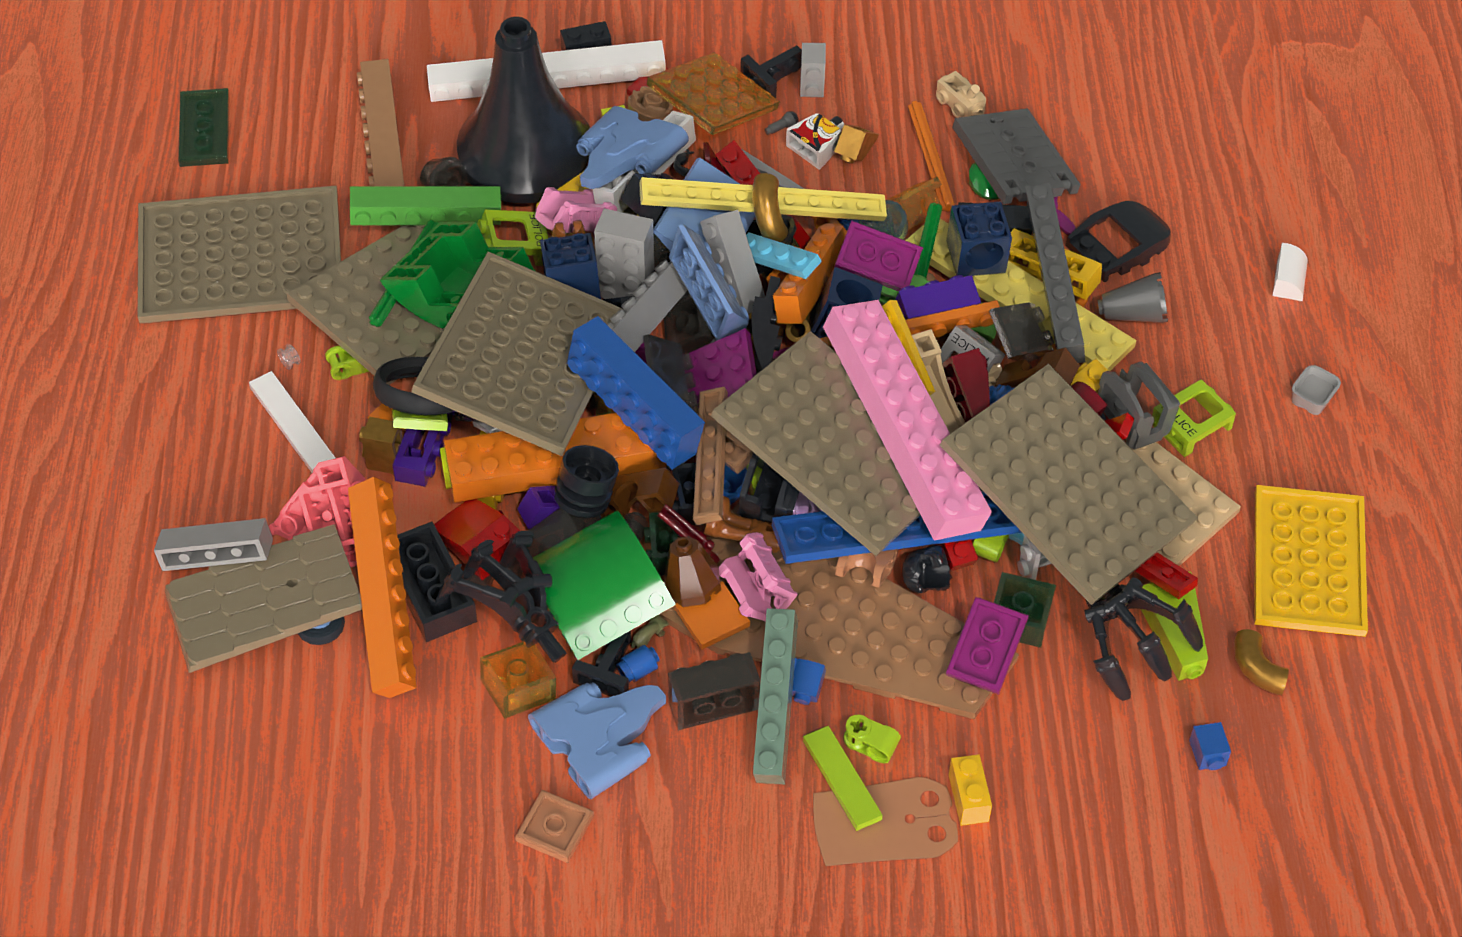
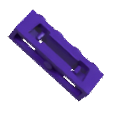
M457 411L447 413V431H428L424 442L423 456L418 448L425 430L406 429L393 463L395 481L426 487L429 477H433L435 474L436 458L441 456L440 448H444L443 439L450 434L452 415L456 416Z

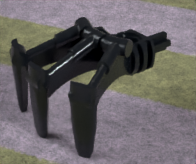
M518 531L516 534H512L500 563L491 556L493 554L492 544L494 541H483L471 550L472 554L464 570L460 568L462 564H457L451 568L436 597L435 605L440 606L452 592L474 598L503 617L510 624L511 628L519 633L518 637L521 641H525L527 648L539 643L552 662H558L567 653L552 634L559 623L553 619L554 615L547 611L549 606L546 603L547 594L545 588L552 586L551 574L543 573L538 562L533 559L527 548L533 543L535 534L531 531ZM516 559H518L525 577L523 578L509 568ZM479 568H482L500 584L504 591L489 585L483 586L466 579L472 577Z
M1134 577L1130 579L1127 585H1116L1093 605L1085 599L1089 609L1084 610L1088 623L1093 624L1095 637L1099 640L1102 658L1093 662L1106 685L1122 701L1131 698V691L1118 659L1111 653L1109 641V622L1111 619H1120L1139 640L1137 642L1138 650L1157 677L1164 682L1172 677V669L1167 654L1160 642L1161 640L1154 631L1146 636L1128 609H1143L1172 620L1178 625L1183 636L1195 651L1199 652L1203 647L1201 632L1192 613L1193 610L1186 600L1183 599L1180 605L1175 608L1158 599L1157 595L1142 588V582Z

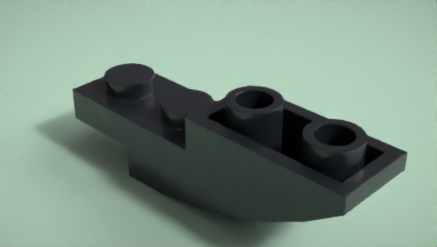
M774 276L770 277L766 297L755 296L751 315L750 335L757 373L775 360L773 358L774 350L780 351L783 336L778 335L780 326L775 325L777 317L773 299L781 278Z

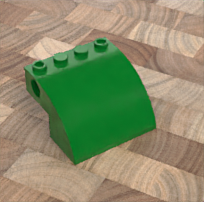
M439 222L380 281L386 290L414 315L430 324L445 329L487 252H491L533 271L535 269L524 247H488L476 222Z
M618 510L533 557L538 562L543 573L551 574L552 586L545 588L547 594L546 603L549 606L547 611H550L554 615L553 619L559 623L558 628L577 660L676 605L641 543Z

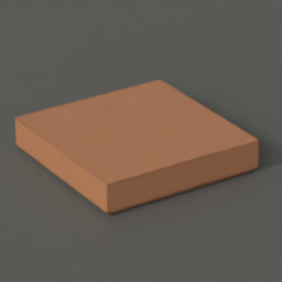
M541 790L515 836L516 842L569 863L594 817V811Z

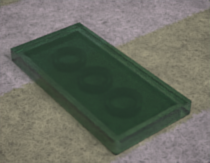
M228 88L180 91L178 157L180 167L229 164Z

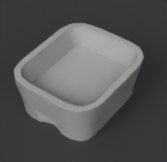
M1316 365L1308 366L1293 384L1292 403L1298 407L1305 408L1313 415H1319L1339 389L1341 381L1336 375Z

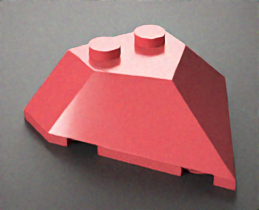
M343 456L319 462L307 481L302 483L280 511V515L274 523L269 525V529L272 535L277 534L292 540L293 536L335 524L349 565L353 567L357 566L348 488L365 481V477Z

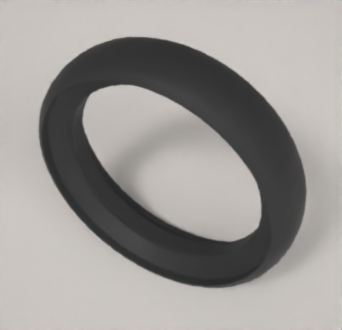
M429 357L394 359L381 365L375 373L373 389L376 397L384 405L394 410L416 415H440L455 411L415 393L403 391L387 384L396 379L418 377Z

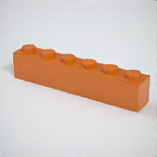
M831 223L819 226L804 250L818 254L822 262L806 279L791 274L786 275L773 295L777 323L802 324L820 297L834 269L845 239L844 226H835Z

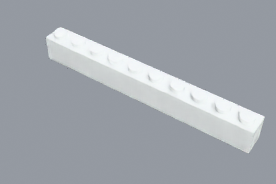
M662 40L542 53L548 72L558 88L634 81L639 77L649 76L650 78H658L661 75H666ZM493 58L427 65L431 102L482 97L490 78Z

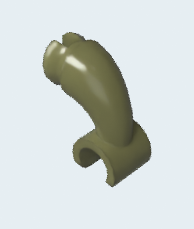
M660 615L653 617L648 625L641 628L633 636L632 648L635 646L639 648L642 645L647 646L655 633L659 637L664 636L665 631L663 628L668 626L669 623Z

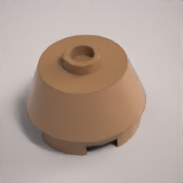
M642 86L640 91L633 90L632 95L628 97V110L637 112L639 115L638 119L641 121L664 120L673 111L674 102L671 97L665 99L660 96V90Z

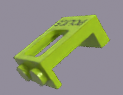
M485 209L482 219L478 220L477 225L488 247H524L527 255H533L535 266H543L540 240L548 239L546 227L535 218L536 212ZM493 221L523 223L528 241L498 239Z
M1201 379L1174 396L1178 399L1180 405L1194 397L1212 417L1197 424L1179 407L1172 428L1164 438L1185 458L1193 453L1196 442L1221 427H1224L1227 431L1231 430L1236 412L1231 405L1225 403L1216 394L1212 387L1208 386ZM1161 403L1153 409L1154 423L1152 426L1154 428L1158 425L1164 408Z

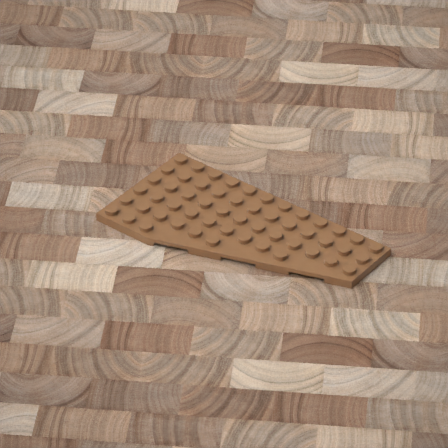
M739 502L731 511L732 513L740 516ZM710 536L708 538L715 543V547L711 551L720 558V561L717 563L718 567L725 559L739 556V553L742 551L741 541ZM781 550L776 554L772 553L785 577L790 579V586L793 591L798 594L787 608L795 610L798 618L795 658L825 665L826 673L824 678L853 685V689L893 699L900 697L940 707V711L975 719L992 696L993 692L946 675L950 660L965 625L962 621L888 579H885L879 588L871 586L873 574L866 568H851L844 577L836 576L838 557L785 564ZM746 558L744 561L749 570L755 572L751 559ZM720 576L721 581L724 582L739 606H741L726 578ZM771 596L770 606L772 609L776 608L774 606L775 596ZM674 606L659 614L670 626L695 640L675 611ZM748 617L750 627L707 648L717 654L725 655V653L762 662L766 621ZM1016 652L1011 662L1008 673L1015 665V663L1018 661L1019 654Z

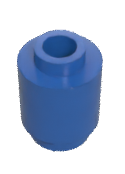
M642 645L623 656L621 661L616 664V667L621 676L628 678L629 682H636L658 669L657 662L660 659L653 647L648 648L646 645Z

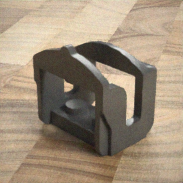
M1141 361L1130 365L1128 373L1121 369L1119 376L1116 372L1105 371L1102 373L1098 395L1107 404L1104 410L1105 415L1112 419L1128 412L1134 418L1133 425L1126 438V444L1130 448L1136 450L1162 440L1170 432L1180 402L1147 363ZM1142 382L1164 407L1158 425L1155 428H1152L1154 423L1153 416L1149 412L1143 413L1140 403L1136 398Z

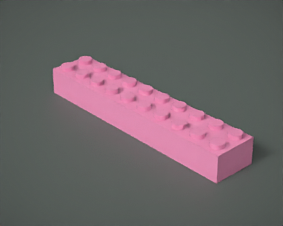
M879 300L832 307L823 328L933 540L981 531L992 511L978 485L940 446L942 440L950 435Z

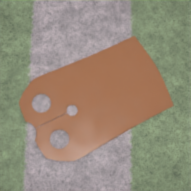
M915 777L865 786L883 816L881 821L858 831L855 830L833 791L813 793L814 826L825 866L935 858L943 855L958 842L957 823L949 815V809L953 805L949 791L946 786L934 780ZM925 791H933L938 795L939 801L935 806L927 807L920 800L921 794ZM912 814L915 817V822L907 823L905 816ZM932 826L944 828L946 831L945 839L940 842L930 840L927 835L929 828Z

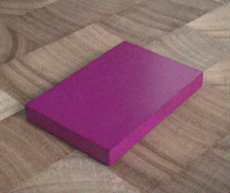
M851 220L834 267L899 292L902 288L910 286L923 247Z
M975 597L947 668L946 675L999 695L1029 615Z

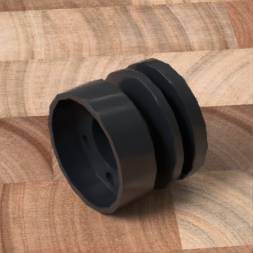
M580 445L570 448L563 456L559 470L560 474L556 481L554 489L556 503L564 511L577 517L592 518L600 516L607 511L610 504L613 487L619 472L618 462L610 453L595 446Z

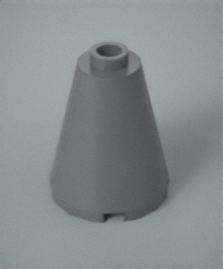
M1161 272L1151 274L1102 294V299L1097 300L1099 314H1105V319L1168 322L1167 315L1162 316V314H1167L1164 287L1162 281H1157V279H1162Z

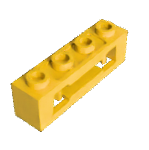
M1013 229L1011 231L1012 241L1008 261L1035 278L1042 280L1034 237ZM1064 249L1071 283L1074 280L1079 282V288L1072 286L1075 296L1087 300L1101 282L1102 263ZM1022 258L1023 264L1026 265L1029 262L1028 268L1015 262Z

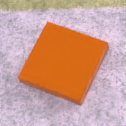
M721 581V591L717 594L714 591L710 595L711 600L706 604L682 607L678 603L674 605L675 611L701 650L750 627V620L741 614L739 604L723 581Z

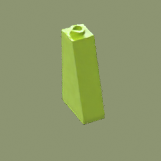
M1154 583L1143 585L1142 588L1157 595L1158 599L1175 608L1180 605L1183 599L1191 606L1192 613L1203 638V647L1199 652L1191 647L1178 625L1172 620L1143 609L1141 611L1152 632L1154 631L1160 638L1170 666L1178 681L1187 678H1198L1205 671L1208 654L1195 588L1182 598L1177 599Z

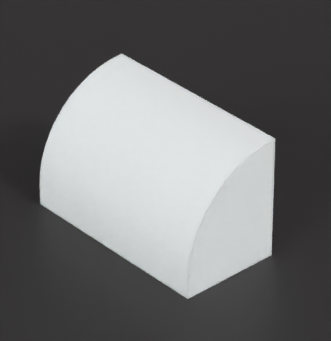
M1288 243L1281 244L1277 258L1272 296L1303 301L1308 259L1306 254L1297 246Z

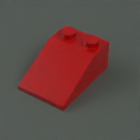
M478 499L464 501L434 524L443 543L465 565L472 554L471 550L485 540L494 541L492 544L493 554L491 556L500 563L512 534L520 531L504 514ZM482 568L475 572L481 580L490 575Z

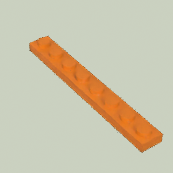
M995 300L905 321L911 335L931 329L935 337H941L951 333L955 326L966 325L969 328H975L979 326L988 327L997 323L1001 308L998 301ZM828 337L820 338L835 351Z

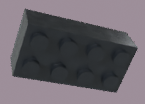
M433 521L398 534L400 561L403 567L402 577L406 591L405 600L425 641L429 642L476 623L475 603L469 596L452 592L440 606L435 605L436 597L444 583V579L455 564Z

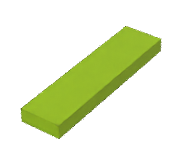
M826 726L803 736L805 746L855 830L858 831L881 821L883 816L830 727Z

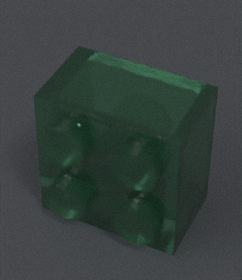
M1002 572L994 603L1029 615L1020 643L1041 648L1056 585Z

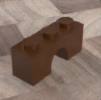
M1064 347L1045 353L1040 363L1034 368L1030 366L1026 359L1005 364L995 387L1000 384L1015 388L1047 364L1071 386L1080 365Z
M666 467L617 476L607 511L601 514V516L605 518L618 510L623 518L628 517L631 506L637 500L649 513L659 512L665 504L672 508L679 482Z

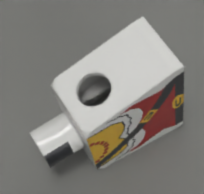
M814 114L787 129L786 146L817 169H821L836 153L834 151L844 122L838 116L833 117L829 121L820 114Z

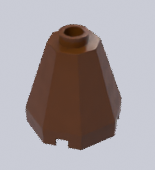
M690 536L677 538L670 544L664 573V584L671 597L677 600V603L682 607L706 604L711 600L710 595L714 591L716 594L721 591L719 567L696 539Z

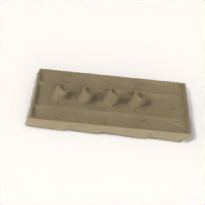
M335 524L293 536L292 540L271 545L267 560L210 566L206 571L175 579L165 586V595L189 673L362 610L361 595L359 594Z

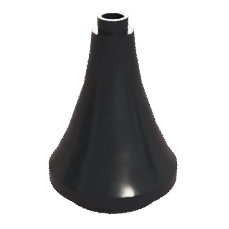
M510 17L501 23L500 29L496 33L490 78L477 108L467 118L459 131L457 156L461 172L472 186H500L501 201L536 203L540 202L547 187L559 189L585 171L590 155H581L576 145L578 140L590 129V126L582 114L566 101L548 72L540 49L537 32L531 27L530 22L522 17Z

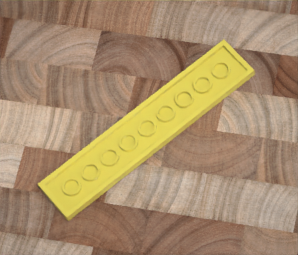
M940 219L930 265L952 278L956 276L946 242L949 224ZM924 225L905 241L919 246ZM1008 261L1006 273L972 276L981 298L988 302L997 300L1001 308L1000 310L1055 344L1042 281ZM1076 303L1084 341V363L1089 364L1096 358L1111 371L1135 348L1137 340Z

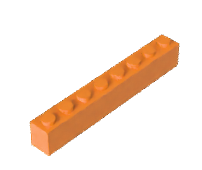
M372 477L349 487L348 494L372 693L392 698L417 688L416 669L413 663V644L410 639L409 616L405 600L406 591L402 577L403 567L399 553L400 542L397 537L396 515L393 506V490L391 484Z

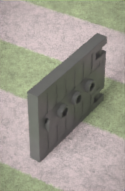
M1028 108L955 118L952 128L1003 204H1010L1013 197H1016L1019 202L1027 201L1025 186L1048 182L1051 183L1053 197L1062 196L1064 190H1067L1069 194L1078 193L1081 185Z

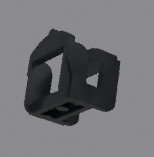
M753 452L739 497V514L744 518L772 523L773 517L793 515L800 491ZM758 466L762 469L754 495H749L747 493Z

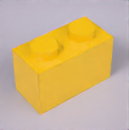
M980 754L951 758L949 780L960 826L989 822L992 802Z

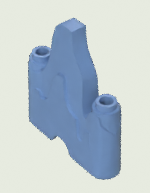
M613 106L578 140L576 145L578 152L583 156L590 155L588 166L580 175L581 186L589 189L600 188L633 169H636L640 174H652L688 143L689 137L687 132L679 125L660 119L641 121L638 119L639 115L637 112Z
M594 682L591 684L585 683L528 714V720L535 733L551 753L568 755V763L571 765L568 769L569 776L585 796L592 799L645 764L647 759L651 757L648 747L643 742L627 744L645 730L651 716L666 704V695L658 686L646 685L609 698H600L602 694L598 686Z

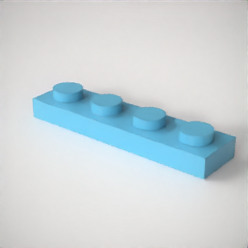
M748 232L746 235L755 263L806 279L822 262L816 253Z

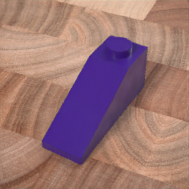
M555 486L530 487L517 509L528 529L552 527L577 517L567 513L556 503L554 499Z

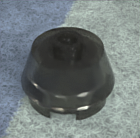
M454 157L432 159L425 164L421 171V186H465L466 183L469 184L465 171L466 166H463L461 161Z

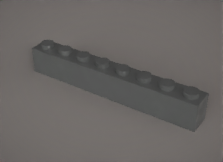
M1051 183L1025 186L1027 207L1056 350L1066 347L1077 363L1085 362L1084 341Z

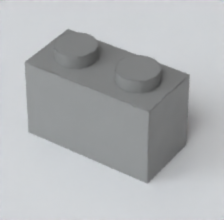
M802 43L800 97H824L826 43Z

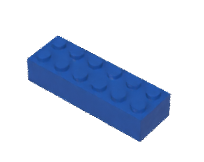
M599 316L575 329L567 360L571 371L577 373L586 382L588 388L595 391L603 399L605 405L613 409L619 415L622 422L629 426L639 436L640 440L647 444L657 454V457L671 469L676 468L696 455L705 422Z

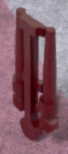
M665 504L658 513V516L680 537L690 536L696 539L717 564L720 558L711 551L714 549L715 543L711 539H707L701 530L698 531L680 514Z

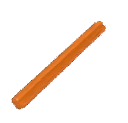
M915 100L912 101V104L908 105L910 116L939 204L942 205L943 211L950 212L951 206H954L955 203L921 102Z

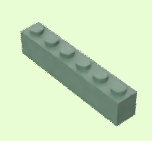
M767 608L753 766V776L756 783L785 785L798 629L796 611L792 609Z

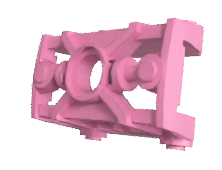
M547 187L536 209L535 218L550 230H553L555 223L562 222L566 233H573V221L581 220L585 232L594 233L603 209L617 211V207L611 202L595 204L592 189H585L583 192L558 191L554 187Z
M756 532L746 534L740 542L742 551L739 553V556L725 559L719 566V574L721 577L726 578L741 604L739 607L741 614L746 617L766 621L767 608L772 609L770 606L771 596H775V609H787L798 594L793 591L790 586V579L785 577L773 557L772 548L766 545L763 534ZM746 558L751 559L755 572L749 570L744 561Z

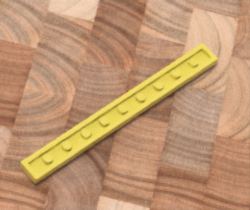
M641 177L639 182L641 205L754 212L752 199L753 185ZM778 187L780 213L784 215L884 221L887 217L885 195Z

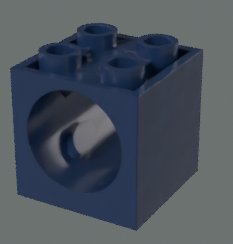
M1001 201L951 206L946 242L956 276L962 275L966 277L1006 273L1012 236Z
M577 233L572 236L550 237L540 240L543 269L546 277L601 299L597 260L591 233Z
M834 267L817 301L811 332L818 338L828 337L823 326L832 307L880 300L883 285Z

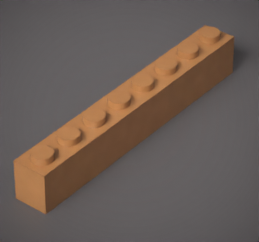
M389 59L360 62L361 72H357L358 86H363V89H359L360 103H365V106H361L362 121L367 120V123L362 124L364 138L369 137V140L364 142L366 155H371V158H366L368 173H373V176H368L369 185L405 186Z

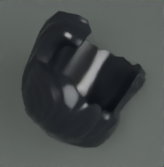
M932 545L915 550L907 556L903 562L902 577L910 591L924 593L928 590L946 591L950 588L952 575L944 549L941 546Z

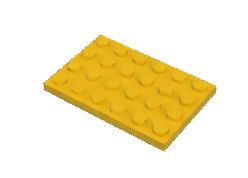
M1256 485L1254 625L1366 637L1368 632L1364 496Z

